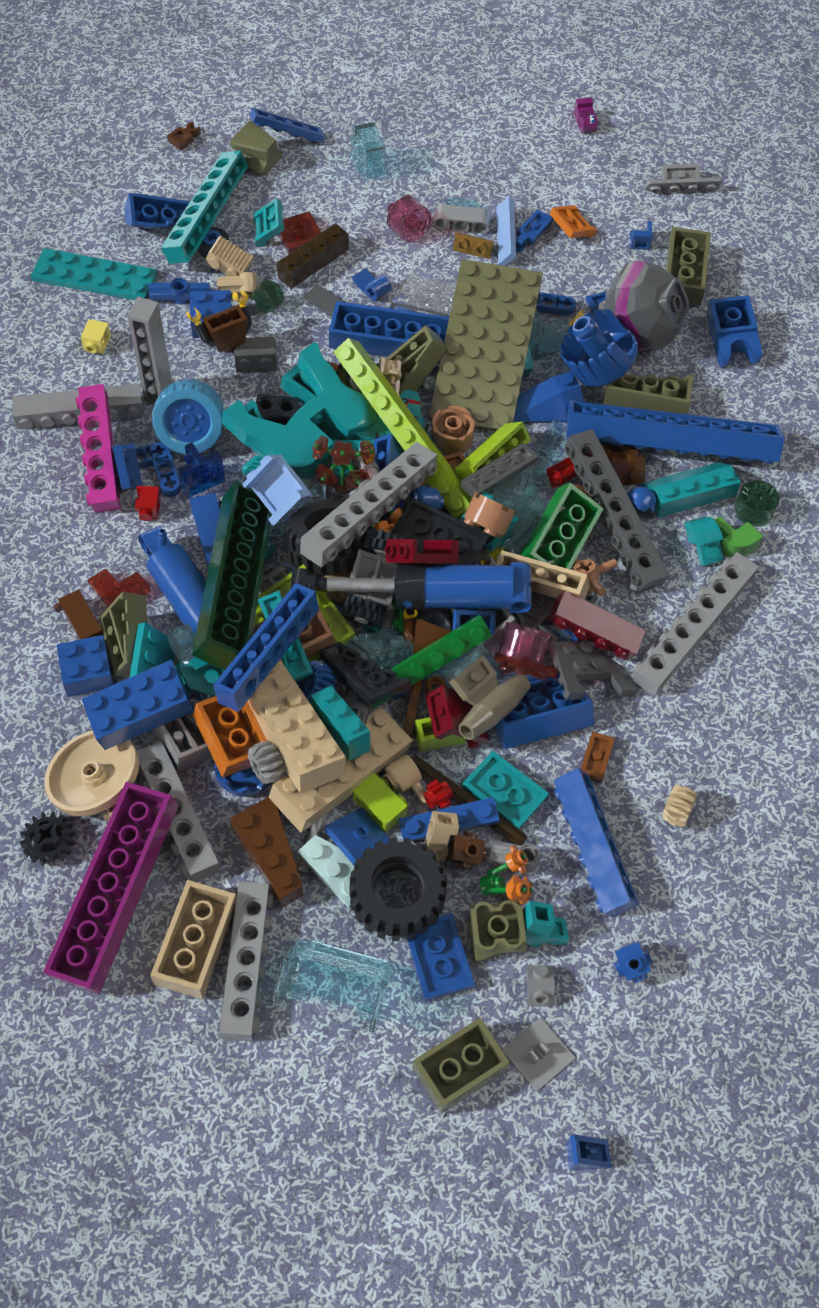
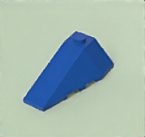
M129 192L124 206L125 223L130 226L149 229L174 226L190 201Z
M570 371L551 377L519 394L513 423L566 422L569 400L584 402L581 387L574 374Z

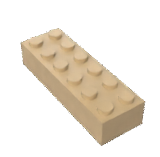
M279 660L250 697L248 703L266 740L271 741L277 747L284 760L285 771L299 793L302 794L345 776V755L282 661Z
M379 707L368 716L365 725L370 730V751L350 761L345 756V776L302 794L299 793L288 774L273 784L269 798L300 833L353 794V790L374 773L378 776L384 771V767L408 752L413 740L382 707Z

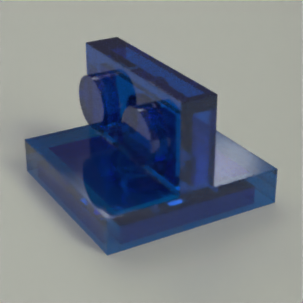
M193 442L185 445L186 455H184L186 465L179 468L183 494L187 499L226 482L223 459L219 451L202 457Z

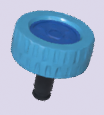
M178 380L169 384L158 396L153 408L152 425L157 437L169 449L182 454L202 453L213 447L222 434L224 425L221 422L223 411L225 410L224 403L219 394L208 384L198 380Z

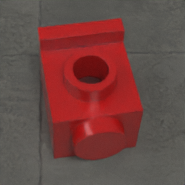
M137 486L138 498L135 500V510L139 511V519L142 521L158 520L161 503L159 487Z

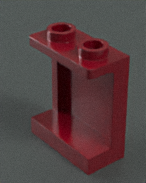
M387 539L385 547L386 562L458 564L459 540H424V553L418 554L416 539Z
M444 685L425 695L434 737L440 740L451 734L463 737L459 732L458 726L472 709L473 705L463 701L455 689ZM486 731L472 740H467L468 748L474 749L489 741L488 732Z

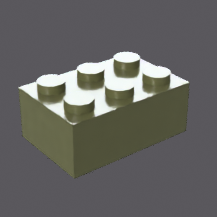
M478 1018L414 1059L412 1069L442 1114L508 1071L510 1061L481 1018Z

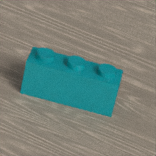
M332 686L310 695L312 708L349 761L370 751V730Z

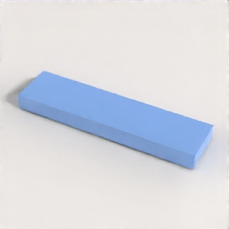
M510 196L496 207L498 265L506 266L516 257L514 199Z

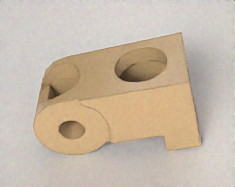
M432 811L425 844L427 852L432 850L436 854V861L444 860L448 856L449 837L458 833L459 824L456 813Z

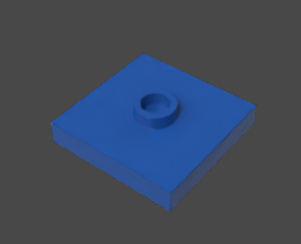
M363 807L326 825L324 829L353 865L357 858L363 857L365 849L370 847L373 850L376 842L382 840L384 844L389 843L388 836Z

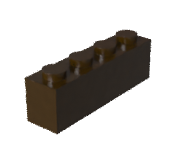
M336 223L279 260L277 262L278 279L290 289L294 288L348 251L349 233Z

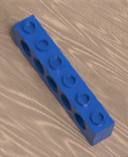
M297 583L294 584L214 683L213 687L219 704L237 712L243 708L319 611L316 591Z

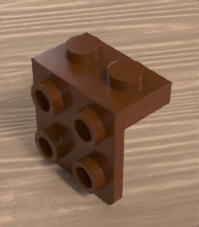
M633 445L602 446L622 486L645 482V458Z

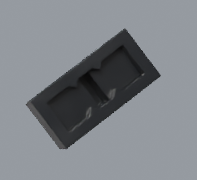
M257 394V407L261 417L265 420L287 425L291 417L300 409L299 398Z

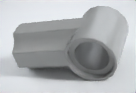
M493 840L489 863L498 865L506 863L505 856L512 852L511 846L515 844ZM533 844L515 845L518 851L522 850L526 855L533 858V861L525 865L526 873L534 871L540 857L538 848Z

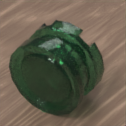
M264 280L251 295L252 300L256 302L255 306L265 313L275 310L284 299L281 288L271 280Z

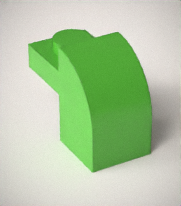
M721 516L715 519L723 536L720 542L724 555L733 557L738 552L745 557L759 548L763 535L749 522L734 530Z

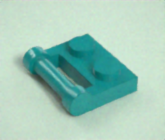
M276 198L254 213L253 218L256 223L255 245L256 247H265L268 240L284 231L282 202Z

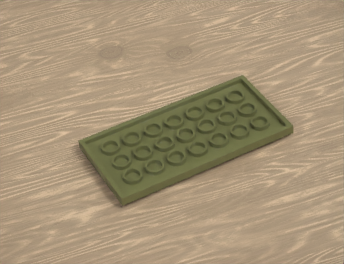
M461 259L444 341L447 350L440 360L429 419L432 420L434 414L440 409L445 410L448 409V406H459L471 413L470 416L475 422L474 428L497 431L504 424L513 423L543 272Z

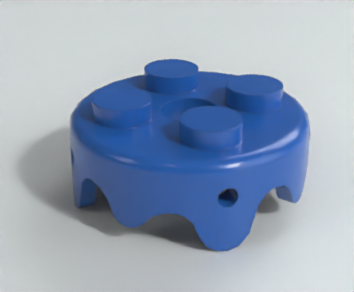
M214 762L216 778L220 786L232 795L239 797L257 795L270 785V783H261L253 769L247 773L239 771L222 778Z

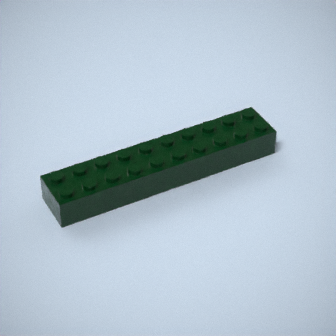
M235 480L222 498L192 650V656L224 671L253 635L257 599L259 597L270 521L268 519L272 516L252 488H244L242 483Z

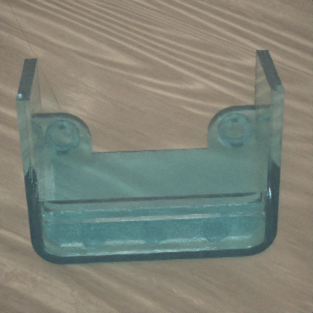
M298 939L280 964L271 1004L277 1005L282 995L290 1000H299L305 997L308 992L356 1006V1013L360 1015L359 1017L362 1020L371 1021L369 1031L374 1032L383 1011L394 966L381 959L308 939Z

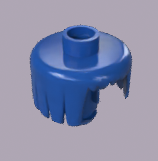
M602 309L594 310L596 318L591 312L578 318L568 328L570 337L565 334L563 337L564 343L560 345V354L563 361L577 380L585 386L602 387L615 382L631 368L637 357L638 342L636 337L622 325L610 309H604V311Z

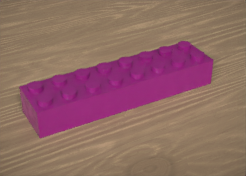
M125 782L43 970L45 975L53 980L100 995L179 804L171 795Z

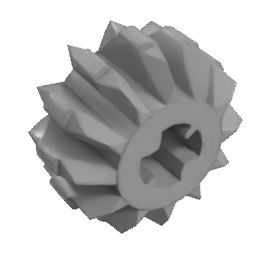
M271 741L259 742L249 748L248 759L250 760V765L261 783H273L285 776L284 760L277 747Z

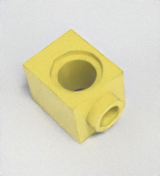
M88 319L81 335L85 351L93 354L104 353L111 337L109 324Z

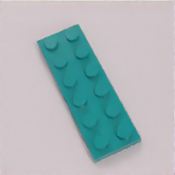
M43 248L30 277L31 281L136 301L137 297L148 298L149 283H154L157 269Z

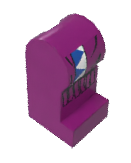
M592 97L576 99L574 115L581 133L596 132L597 116L593 110Z

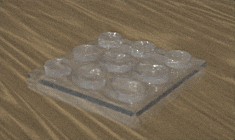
M406 274L391 302V309L450 317L456 284L440 282L433 278L426 279L416 274Z

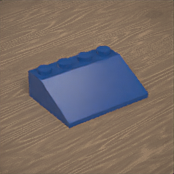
M559 669L527 676L531 684L530 689L517 707L495 725L494 729L505 749L581 730L594 725L592 700L587 693L582 699L565 700L563 696L565 691L564 685L562 686L559 683Z

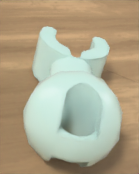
M433 369L422 383L423 388L427 391L435 389L437 378L432 375Z

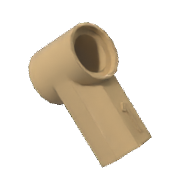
M243 272L239 276L218 277L217 288L218 290H231V295L233 292H236L242 296L241 291H244L248 296L255 297L257 296V274Z

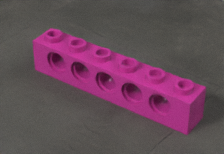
M104 384L78 388L79 396H76V405L81 412V415H78V423L83 431V434L80 435V442L82 448L84 447L85 454H82V462L84 467L87 468V473H84L85 484L89 486V493H86L87 504L92 506L95 512L121 509L117 467L112 448L114 440L108 392ZM101 446L100 449L94 450L96 447ZM98 466H103L101 469L96 470ZM101 485H106L103 489L98 490Z

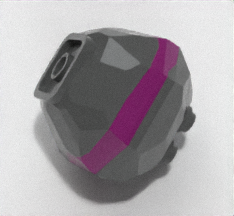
M630 261L614 278L610 289L606 291V298L599 304L598 310L610 309L622 325L636 337L638 351L650 352L665 347L675 340L688 313L689 301L682 282L678 277L675 278L660 265Z

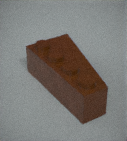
M269 796L230 818L233 833L265 883L269 884L270 890L274 893V897L281 908L302 897V882L277 807Z

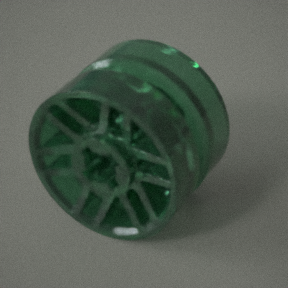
M753 480L745 483L739 492L734 506L736 517L743 524L749 522L753 527L767 525L772 520L779 503V494L771 484L765 481Z

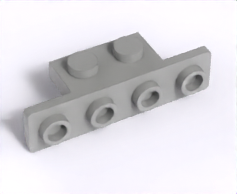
M700 164L662 165V180H648L644 190H650L653 193L660 192L661 189H668L670 192L679 191L683 188H687L688 191H695L698 188L714 190L721 184L722 177L701 178Z

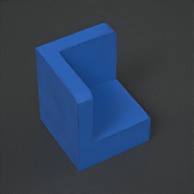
M647 221L645 231H630V249L650 250L653 237L652 221Z

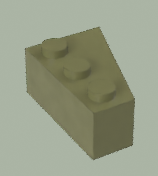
M426 325L386 358L401 361L400 372L402 377L400 379L399 397L404 390L416 392L447 350L440 335Z

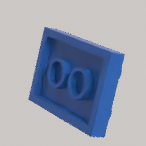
M453 913L439 916L436 924L429 926L426 933L420 935L418 932L415 934V939L407 940L425 1001L475 987Z

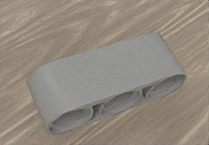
M439 205L435 209L433 226L437 230L462 231L463 233L473 234L481 233L484 235L489 230L490 213L483 208Z

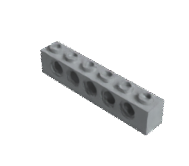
M162 741L138 750V775L143 774L146 781L142 782L143 786L159 792L169 789L171 791L168 794L179 804L178 810L180 812L174 816L166 836L171 834L174 842L170 843L175 857L181 856L183 863L179 865L184 877L190 876L191 881L198 882L220 872L216 856ZM154 770H162L159 774H151ZM182 830L190 831L185 836L178 835ZM193 850L199 851V854L195 857L188 856Z
M238 883L219 1031L221 1040L253 1042L254 1034L259 1033L260 1018H256V1010L262 1007L263 992H259L260 982H265L266 967L262 966V959L268 956L269 942L265 941V933H270L271 917L267 916L268 908H273L274 893H270L269 884ZM252 908H259L261 910L257 915L248 914V911ZM249 932L258 934L253 940L245 938V935ZM245 957L255 958V961L250 965L241 963ZM245 981L252 984L250 989L245 991L238 988ZM240 1007L249 1009L245 1016L240 1017L235 1014L236 1010Z

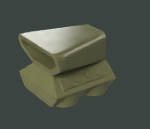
M248 121L230 141L231 148L236 151L241 150L248 168L252 169V172L256 175H266L282 157L283 151L277 148V141L252 121Z
M506 900L497 904L480 902L477 905L469 906L470 914L468 915L473 963H480L508 952L526 951V933L520 902Z

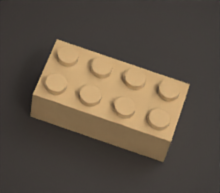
M187 880L150 975L154 985L204 999L235 914V893Z

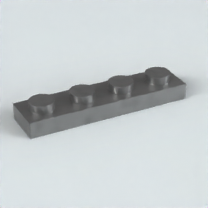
M522 443L464 478L460 486L472 498L475 492L479 494L489 492L536 463L538 455L526 444Z

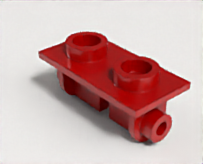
M569 457L545 469L553 489L579 476L576 474L574 465Z

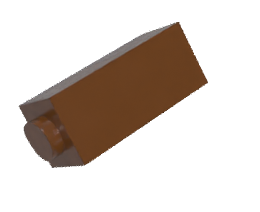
M79 589L58 598L59 603L54 605V609L56 612L63 611L78 640L103 635L101 627Z

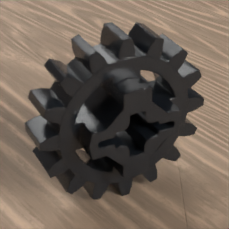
M42 812L40 819L33 816L32 824H24L27 831L20 833L22 839H24L20 841V845L24 849L25 856H30L33 863L39 859L41 866H44L46 861H50L51 865H55V859L57 858L64 861L63 854H71L69 846L76 844L74 838H72L76 836L74 829H71L73 826L70 820L66 821L62 814L57 818L55 812H51L50 817H46L45 813ZM62 830L64 831V839H63V840H61V838H60V835L62 834V833H61ZM33 837L36 839V841L34 842V847L32 846Z

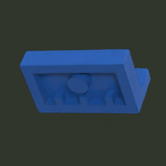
M134 444L112 446L121 490L142 486L143 483Z

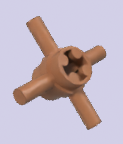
M577 558L572 565L574 571L588 575L590 587L587 594L596 592L599 596H603L606 592L605 588L598 582L599 574L618 566L615 559L596 566L592 560L578 561Z

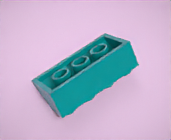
M716 462L643 482L641 487H647L655 494L656 508L654 512L657 518L735 497L741 481L732 465Z

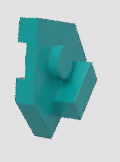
M196 657L190 659V663L179 668V672L190 691L212 697L216 696L213 685L224 670Z

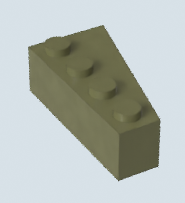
M624 374L615 382L607 385L603 404L687 414L691 401L694 375H686L685 378H677L676 375H668L667 378H656L655 374H647L645 377H638L636 374Z

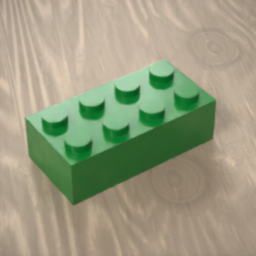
M572 483L557 488L520 556L571 569L604 508Z

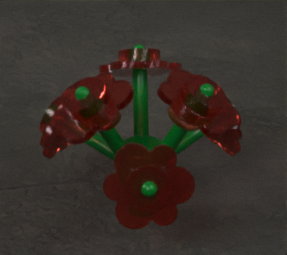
M323 435L313 444V458L321 459L325 453L333 456L334 464L330 468L320 464L315 471L321 484H327L335 488V491L343 493L348 492V489L358 487L360 483L369 479V475L365 473L364 469L354 470L351 460L361 456L364 464L374 463L376 452L370 441H361L359 452L351 449V443L347 442L344 444L342 441L335 442L334 449H329V439ZM338 466L341 467L340 483H336L338 478L333 474V471ZM348 467L350 470L348 473L349 477L345 478V469Z

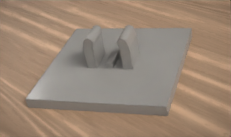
M541 1017L502 1049L507 1058L536 1092L576 1059Z

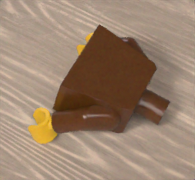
M407 609L403 612V638L410 656L452 631L417 619V610H414L412 616L407 614Z

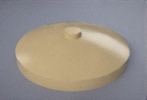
M93 730L78 735L67 742L52 758L45 774L44 786L46 794L58 810L71 816H89L102 812L117 803L125 782L134 783L139 770L138 752L130 740L104 750L95 739Z

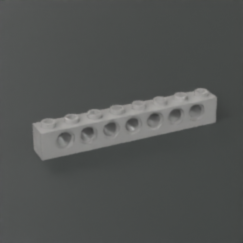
M418 442L414 443L301 537L300 554L321 568L326 563L333 561L340 551L347 549L354 539L362 536L367 528L373 523L376 524L381 516L387 511L390 512L395 504L401 499L404 500L409 492L415 487L418 488L428 476H432L435 473L438 454Z
M738 552L732 558L727 557L721 566L722 570L719 573L714 572L709 580L710 584L707 587L703 586L699 590L695 602L691 600L684 609V615L682 617L678 615L671 625L672 629L669 632L665 630L659 638L660 643L656 647L653 645L648 650L645 661H639L632 671L635 673L632 682L655 697L753 580L759 566Z

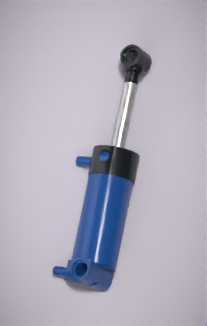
M511 562V566L397 563L395 579L317 578V574H314L313 571L307 568H297L292 571L290 589L297 583L316 591V594L317 591L394 592L397 609H407L408 612H412L414 609L461 608L510 609V613L521 614L528 612L532 608L531 566L522 562Z

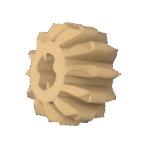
M674 786L663 811V820L671 825L684 827L689 821L694 808L697 793L686 786Z

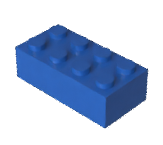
M172 660L82 698L95 739L104 750L194 712L180 672Z

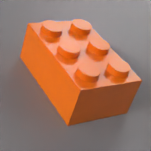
M216 696L196 703L193 717L222 778L250 768V760L248 759L249 748L267 740L248 701L239 712L219 704Z

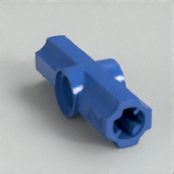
M175 278L170 283H149V299L172 300L179 305L185 304L190 300V292L211 291L210 283H188L184 278Z

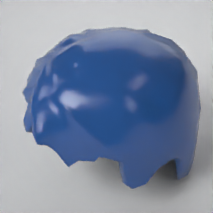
M644 486L637 487L627 493L635 510L639 509L646 512V510L651 508L652 512L655 511L656 496L649 488Z

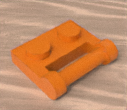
M576 205L553 207L551 209L550 215L568 237L578 238L587 236L591 238L596 236L597 229L584 219Z

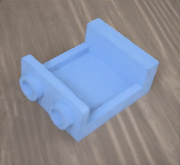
M281 454L267 455L260 461L261 465L246 476L247 480L242 485L244 488H252L272 514L268 520L273 526L285 524L291 515L297 512L313 495Z

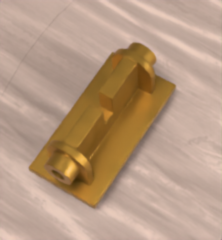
M455 232L453 251L490 259L491 251L494 248L492 240Z

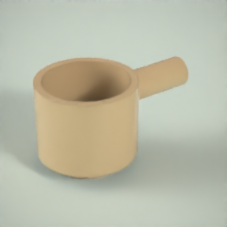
M405 754L384 767V779L388 781L392 791L396 790L402 794L412 788L422 805L426 803L423 793L426 791L420 784L422 781L421 773L408 755Z

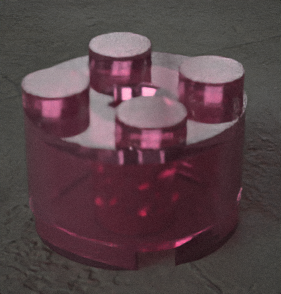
M410 194L401 197L396 202H392L387 208L388 227L407 242H413L421 238L425 234L424 229L426 226L429 227L431 224V212Z
M506 622L498 653L542 665L550 633Z

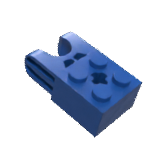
M750 296L709 300L706 317L719 367L729 366L728 362L733 352L744 353L750 363H760L762 347Z

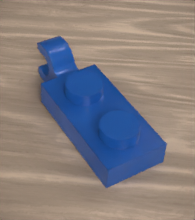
M537 209L517 230L516 252L521 253L527 243L533 245L553 223V217Z

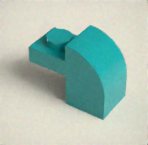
M703 516L684 522L688 542L696 544L701 565L705 566L724 560L720 544L723 536L713 518Z
M529 901L522 909L527 944L539 947L543 942L565 946L569 942L566 919L554 917L552 904Z

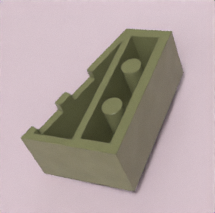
M122 592L99 617L115 676L130 677L138 624L148 623L146 595Z

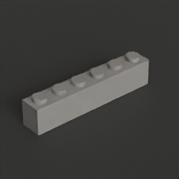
M137 297L127 317L144 401L155 404L162 390L172 383L159 303L151 299Z
M140 383L105 387L109 397L111 420L124 417L136 418L144 415ZM78 390L12 397L13 418L17 429L27 430L32 427H51L59 424L72 425L78 423V415H81L80 409L76 405V396H79Z

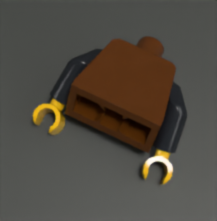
M241 291L242 296L240 299L236 292L232 294L233 300L238 302L239 305L205 317L203 322L200 321L201 313L195 307V317H191L189 312H186L187 317L195 323L194 327L201 341L210 347H215L218 352L231 353L236 346L245 342L246 334L252 325L249 307L245 304L248 301V295L244 291Z

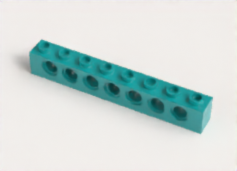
M241 150L222 152L163 243L161 249L169 264L190 262L248 168Z

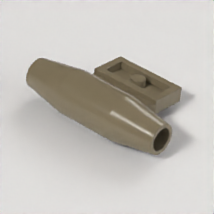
M482 655L454 677L449 683L463 701L473 705L472 709L458 726L460 734L465 739L472 740L497 725L517 707L530 689L531 684L526 676L518 674L499 684L496 671Z

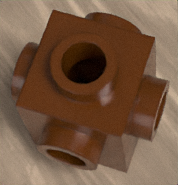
M464 832L463 835L450 836L446 860L458 863L457 867L472 870L473 866L481 865V862H484L486 858L487 848L484 847L485 840H480L477 834Z

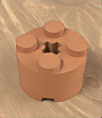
M448 406V409H440L434 414L431 437L434 439V444L440 452L450 455L462 451L464 454L471 447L475 422L470 416L471 413L465 408Z
M475 492L464 515V522L479 529L483 526L485 527L484 532L501 539L502 535L505 536L516 511Z

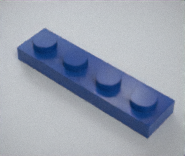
M252 107L250 116L254 124L259 127L267 126L276 132L284 131L293 137H304L310 142H323L325 135L320 127Z
M494 797L435 810L438 812L456 813L459 824L458 832L500 823ZM432 811L400 818L399 823L403 840L404 838L411 839L412 842L425 840Z

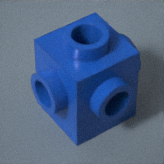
M638 941L614 951L618 959L614 965L620 977L625 976L627 981L632 979L634 983L648 978L647 973L651 971L649 965L653 964V961L647 949L642 951ZM631 959L638 960V965L635 968L629 966Z

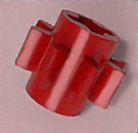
M436 779L427 784L425 787L427 792L423 793V796L431 809L436 807L444 809L450 806L452 803L450 798L453 797V792L445 781L439 784Z

